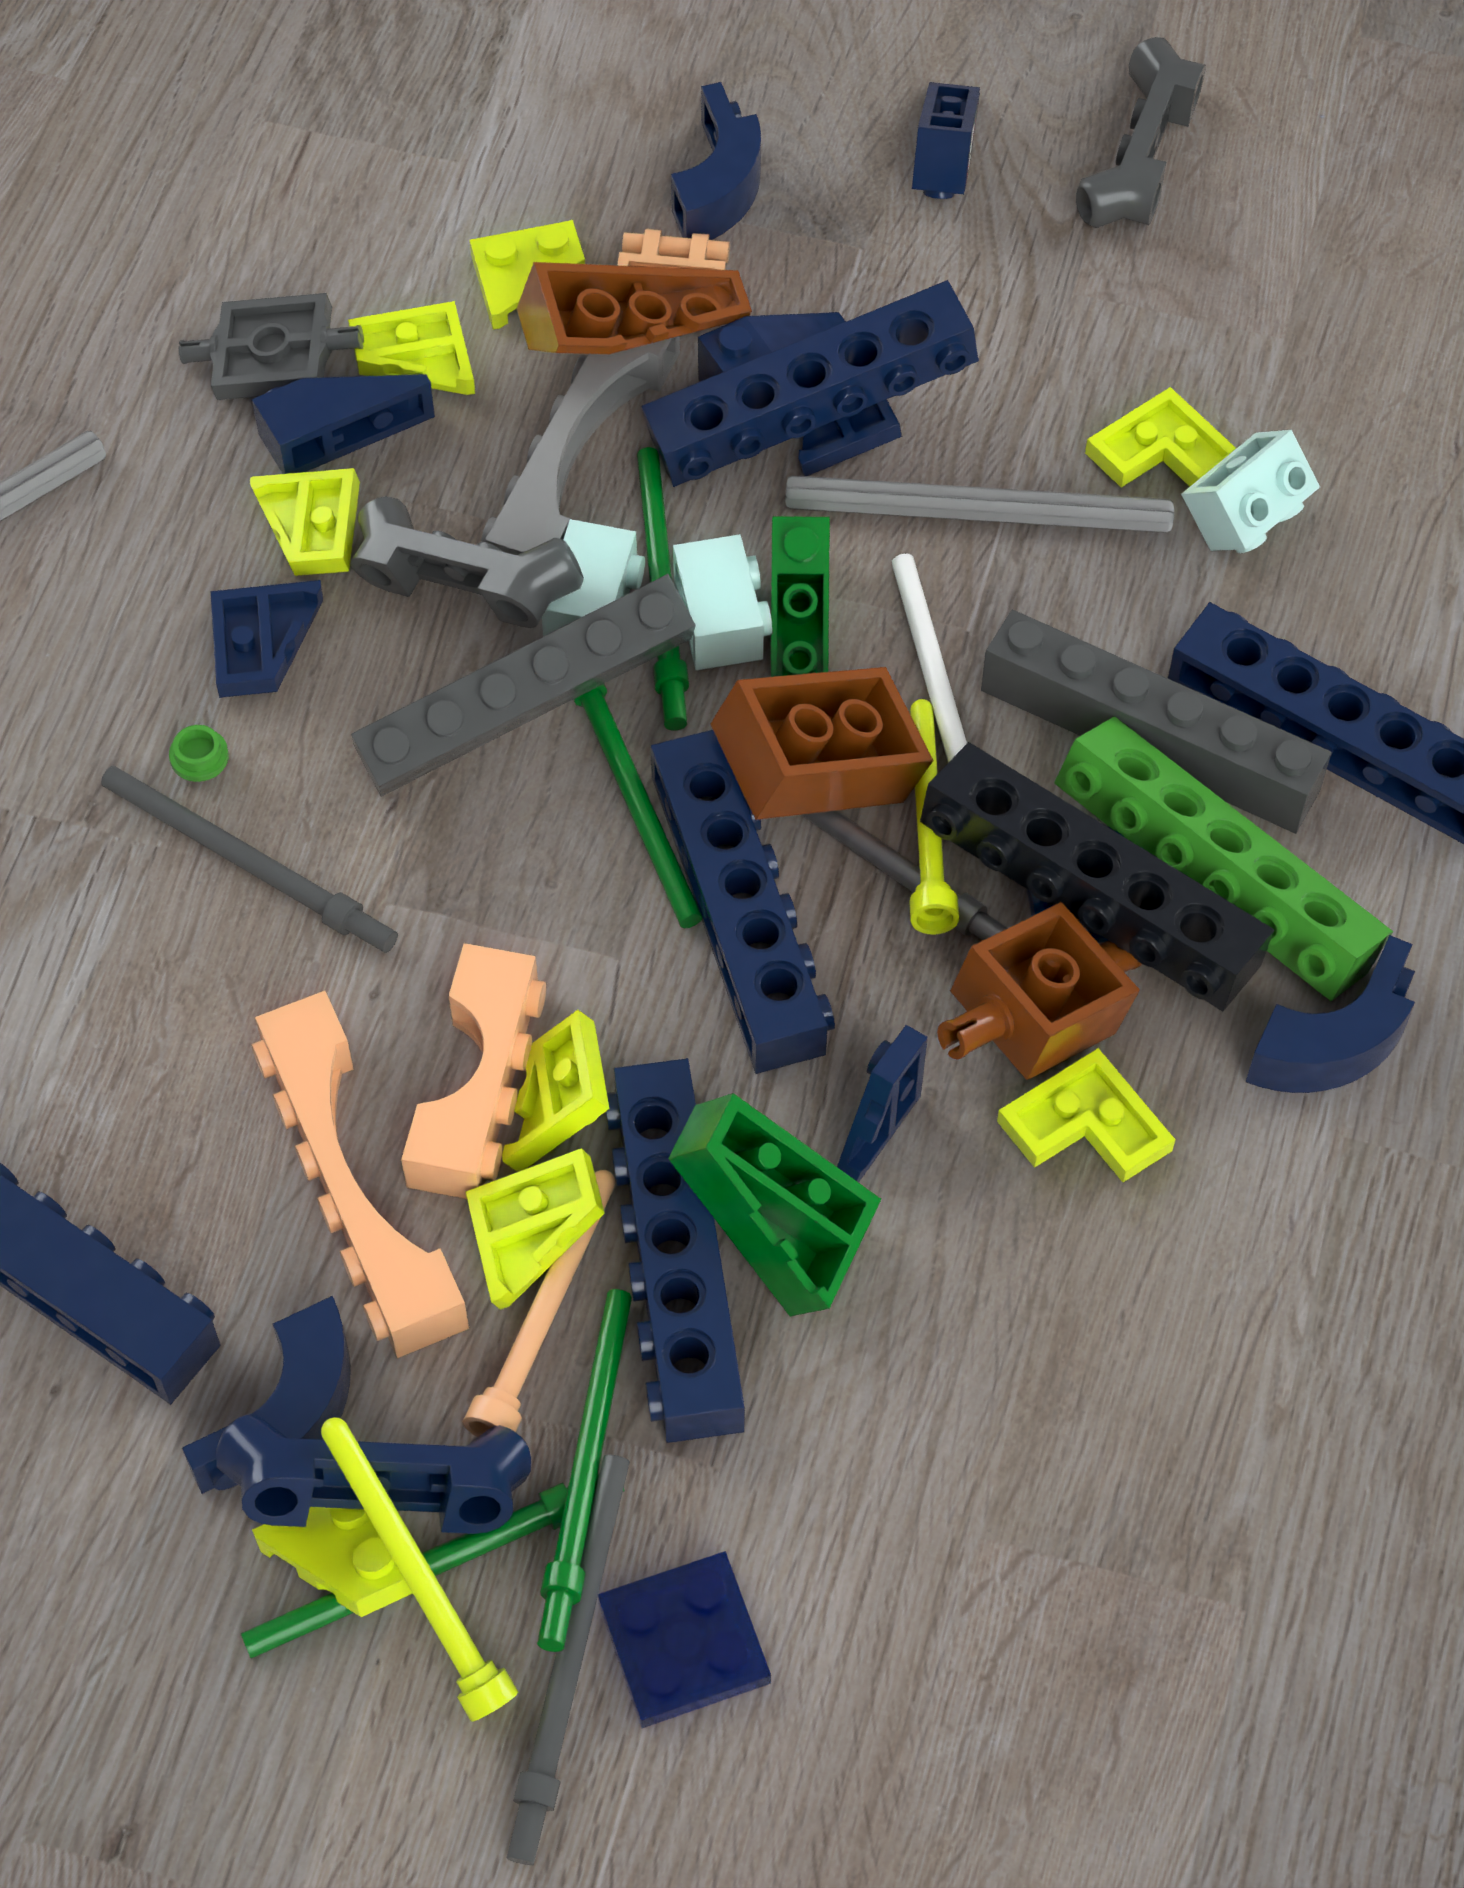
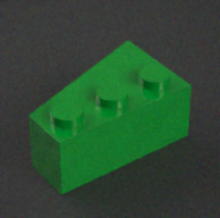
M734 1093L695 1105L668 1159L790 1317L830 1309L880 1204L881 1198Z

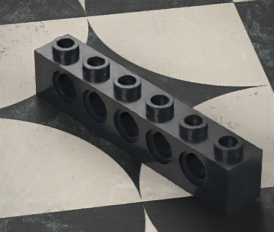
M968 742L928 783L920 818L922 824L929 827L940 838L953 842L977 857L988 868L1001 872L1028 889L1039 900L1050 903L1053 906L1062 902L1087 930L1103 936L1127 951L1141 964L1159 971L1184 987L1192 996L1205 1000L1223 1012L1261 967L1274 933L1273 928L972 743Z

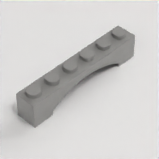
M680 336L609 355L588 354L587 356L581 355L578 358L573 369L571 386L565 396L558 395L555 399L546 431L543 436L536 435L528 451L525 469L521 476L514 475L510 480L505 493L504 506L497 518L491 517L487 521L481 542L492 544L503 552L519 555L553 538L564 539L571 518L560 515V504L569 472L578 454L595 430L620 406L648 389L661 390L680 354Z

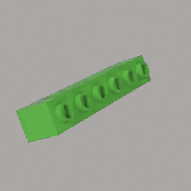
M1115 716L1074 740L1054 781V784L1121 836L1273 928L1274 933L1267 951L1328 1000H1334L1369 973L1384 948L1389 935L1393 933L1389 927Z

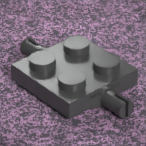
M327 293L222 302L220 321L210 339L180 340L178 349L182 364L203 361L213 362L211 388L217 400L258 397L275 387L287 385L301 378H323L326 362L332 350L363 349L364 334L361 325L330 328L332 305Z

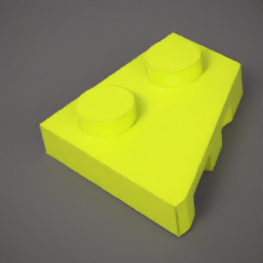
M573 220L470 240L472 260L493 330L500 329L508 324V314L517 309L533 262L585 264V257Z
M455 301L348 319L349 327L361 325L364 334L363 349H354L359 375L426 374L431 382L432 389L464 395L475 394L474 378Z
M576 1010L532 1043L525 1068L526 1079L519 1090L514 1109L515 1113L524 1118L519 1140L515 1143L504 1145L502 1153L503 1162L517 1172L527 1169L579 1130L592 1124L600 1115L610 1109L595 1023L579 1010Z
M310 1507L306 1527L263 1524L252 1529L261 1553L269 1558L275 1554L296 1568L301 1579L318 1590L332 1592L338 1603L360 1617L413 1594L364 1509Z

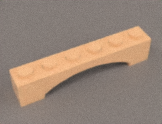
M326 991L255 1017L261 1040L251 1044L254 1056L264 1079L273 1075L276 1076L282 1091L273 1094V1098L285 1128L289 1129L297 1126L304 1141L295 1145V1150L307 1180L320 1178L326 1194L318 1197L317 1200L330 1233L342 1229L349 1247L341 1250L340 1254L351 1283L354 1287L365 1283L372 1302L364 1304L363 1308L376 1340L380 1341L388 1337L396 1357L400 1358L468 1330L469 1324L465 1302L441 1248L427 1253L397 1232L365 1197L344 1159L337 1136V1097L342 1074L354 1069L348 1040Z

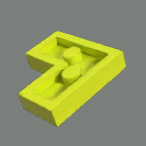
M1169 387L1088 438L1085 454L1121 488L1161 462H1164L1188 486H1191L1232 453L1236 447L1178 393Z
M1099 1048L998 1111V1124L1034 1168L1085 1136L1118 1178L1125 1182L1172 1152L1175 1144V1138Z

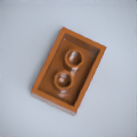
M886 667L737 680L710 723L755 820L904 803L934 761Z

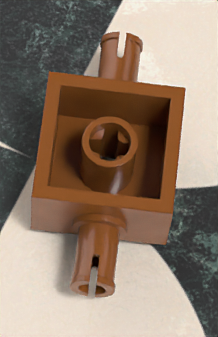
M1060 902L971 946L950 990L967 1012L942 1022L938 1026V1040L943 1050L959 1042L960 1045L949 1050L947 1054L956 1060L964 1058L968 1053L993 1041L1023 1077L1029 1080L1117 1033L1140 991L1125 972L1136 969L1142 964L1133 955L1109 940L1099 944L1067 907Z

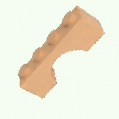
M463 944L449 992L452 1022L454 1027L475 1041L483 1055L477 1071L461 1089L445 1098L417 1104L401 1159L407 1188L467 1199L466 1191L484 1185L486 1179L496 1180L503 1150L502 1143H497L496 1141L501 1124L511 1125L517 1102V1089L511 1088L516 1070H526L532 1046V1035L526 1034L530 1017L539 1018L541 1016L545 1002L546 982L538 980L536 956Z

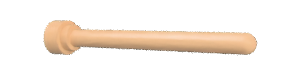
M599 1170L595 1172L603 1208L605 1209L615 1188L616 1181L610 1171ZM600 1218L549 1267L494 1386L485 1388L482 1395H476L473 1398L463 1419V1425L474 1436L479 1437L488 1429L499 1425L516 1432L522 1419L518 1412L521 1403L517 1397Z

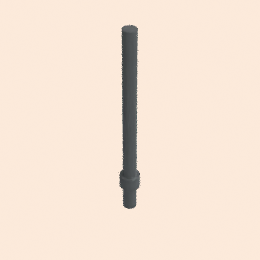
M111 766L105 771L101 780L103 787L320 914L323 924L342 935L352 933L384 953L389 952L395 945L398 933L364 913L361 903L342 892L333 895L116 766Z
M604 1455L580 1565L585 1571L581 1600L572 1606L565 1647L562 1651L556 1652L528 1771L520 1772L513 1799L515 1803L519 1804L507 1859L519 1864L534 1865L546 1812L554 1811L561 1782L555 1778L630 1463L626 1458L616 1455Z

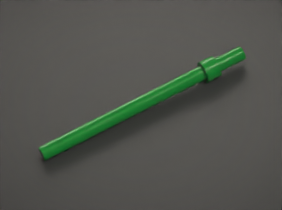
M646 447L638 451L637 462L649 580L651 583L666 574H669L672 580L659 452L655 448ZM677 646L657 656L658 661L653 666L655 691L662 698L664 726L671 731H678L687 726L684 692L689 688L688 669L686 662L680 658V648Z
M602 684L575 698L574 702L576 705L583 707L680 927H693L701 922L702 915L604 698L607 694V688L605 684Z
M622 1289L609 1290L606 1295L554 1560L545 1566L540 1590L541 1596L545 1599L537 1645L541 1649L550 1652H559L564 1649L572 1606L579 1603L582 1596L585 1571L580 1567L632 1301L631 1294Z
M562 1482L538 1493V1501L514 1511L509 1521L496 1530L478 1534L464 1533L426 1550L422 1554L434 1575L437 1576L546 1526L551 1525L552 1529L556 1530L561 1525L568 1487L566 1488ZM330 1593L241 1633V1636L252 1659L346 1617L353 1612L338 1603L335 1595Z

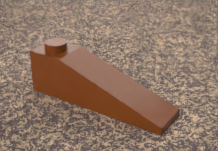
M533 262L517 306L528 350L551 353L607 355L728 324L742 317L750 316L752 312L738 270Z

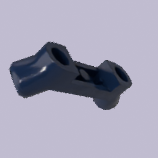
M255 1413L238 1417L223 1431L216 1448L217 1468L241 1486L242 1510L248 1518L257 1523L271 1526L306 1527L310 1507L364 1509L324 1440L287 1438ZM501 1425L488 1429L467 1446L357 1441L397 1511L439 1512L442 1533H488L503 1526L513 1514L511 1492L523 1484L531 1472V1455L526 1441L515 1431Z

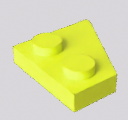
M354 468L253 476L250 478V485L295 576L349 572L360 481Z
M582 1148L466 1191L491 1302L500 1310L509 1307L605 1214L591 1157Z

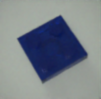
M726 1551L598 1594V1604L641 1728L771 1684L769 1667Z

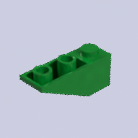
M772 516L771 677L828 672L830 517Z

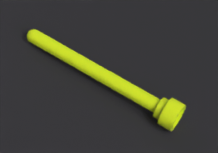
M918 699L911 705L910 715L934 761L915 786L920 884L916 887L909 900L910 922L917 931L936 935L946 933L957 926L959 922V907L957 894L944 880L942 838L920 822L928 783L938 773L933 706L928 700Z
M337 1417L326 1420L321 1428L322 1438L461 1676L456 1681L462 1691L457 1696V1699L471 1722L487 1716L513 1699L519 1693L505 1668L497 1670L492 1660L485 1662L347 1423Z

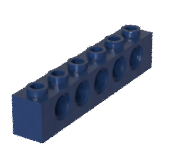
M946 280L641 407L653 444L659 452V457L673 487L690 480L701 479L710 472L738 460L752 458L761 451L789 439L803 437L813 429L840 418L854 416L864 408L894 396L905 395L915 387L944 375L960 372L966 366L979 361L974 327L950 282Z
M1211 602L1207 604L1174 647L1168 679L1331 751L1327 770L1464 844V738L1454 734L1444 724L1430 721L1402 706L1392 696L1378 693L1350 678L1340 668L1328 666L1298 650L1291 642L1276 638L1248 623L1241 615L1235 612H1228Z
M709 730L651 745L652 780L693 897L702 915V923L755 1074L825 1056L827 1031L835 1029L830 1002L826 994L816 995L811 979L816 978V969L811 950L807 943L798 945L793 929L797 928V916L793 901L789 893L779 894L774 880L779 878V868L775 852L771 844L761 845L757 831L761 830V819L755 820L714 731ZM702 797H713V798H716L715 800H712V801H703V800H700V798H702ZM725 844L734 846V848L723 850L716 848V846ZM738 893H747L752 895L753 897L748 899H738L733 897V895ZM762 942L767 943L772 947L767 949H754L749 945ZM773 993H784L790 996V998L776 1001L767 996Z
M689 1059L614 1068L615 1092L607 1093L610 1109L606 1111L608 1130L620 1129L623 1147L612 1149L616 1186H629L631 1204L620 1205L624 1242H637L640 1262L628 1263L633 1302L646 1301L648 1321L637 1322L642 1361L654 1360L657 1381L646 1382L651 1422L663 1420L666 1443L743 1433L745 1406L715 1220L668 1159L696 1105ZM652 1128L662 1129L667 1132L664 1137L659 1139H648L640 1135L645 1130ZM658 1184H668L677 1189L674 1193L667 1196H657L648 1191L651 1187ZM666 1241H678L684 1244L686 1248L679 1253L666 1254L659 1251L657 1246ZM680 1298L690 1300L696 1305L692 1310L685 1313H675L665 1307L668 1302ZM690 1357L699 1359L705 1364V1367L696 1373L688 1374L675 1369L674 1364L683 1358Z

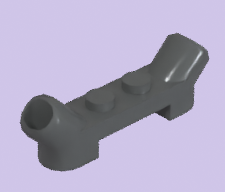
M1154 37L1144 40L1137 45L1131 55L1129 75L1147 100L1137 99L1130 123V129H1133L1134 132L1132 136L1124 134L1121 139L1116 157V165L1118 166L1082 178L1076 192L1077 209L1084 222L1094 228H1099L1123 218L1146 225L1151 224L1161 198L1166 168L1165 161L1154 159L1168 122L1188 127L1195 111L1204 81L1206 65L1181 59L1165 38Z
M387 496L376 498L368 502L359 511L358 522L364 540L351 559V566L368 583L388 592L410 597L419 580L422 579L480 594L501 622L525 628L537 627L551 602L579 590L584 580L575 555L567 542L559 538H553L519 555L503 552L496 546L486 542H479L477 545L458 541L442 531H433L430 534L414 530L407 507L397 498Z

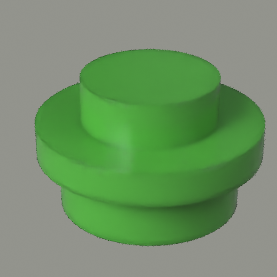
M191 725L182 729L175 736L170 746L169 759L172 769L178 776L188 781L201 782L216 777L224 770L228 763L229 752L224 738L212 728L205 725Z

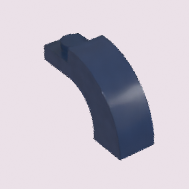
M721 82L701 86V121L712 148V154L705 161L691 169L671 174L672 213L683 238H692L693 233L709 234V240H713L724 234L748 212L756 198L760 185L761 130L757 114L742 117L738 103L736 101L729 102Z
M1389 935L1367 987L1354 1002L1342 1009L1329 1013L1311 1014L1295 1011L1276 1004L1254 1052L1246 1083L1280 1092L1311 1093L1326 1091L1352 1083L1378 1067L1398 1044L1415 1004L1414 1001L1405 998L1415 974L1414 970L1405 967L1413 944Z
M333 1296L273 1323L279 1348L283 1354L282 1374L272 1395L253 1413L287 1438L324 1440L321 1435V1428L324 1422L334 1417L341 1418L347 1402L351 1375L350 1355L339 1310ZM226 1427L182 1447L201 1494L214 1488L225 1490L238 1485L217 1468L216 1448Z

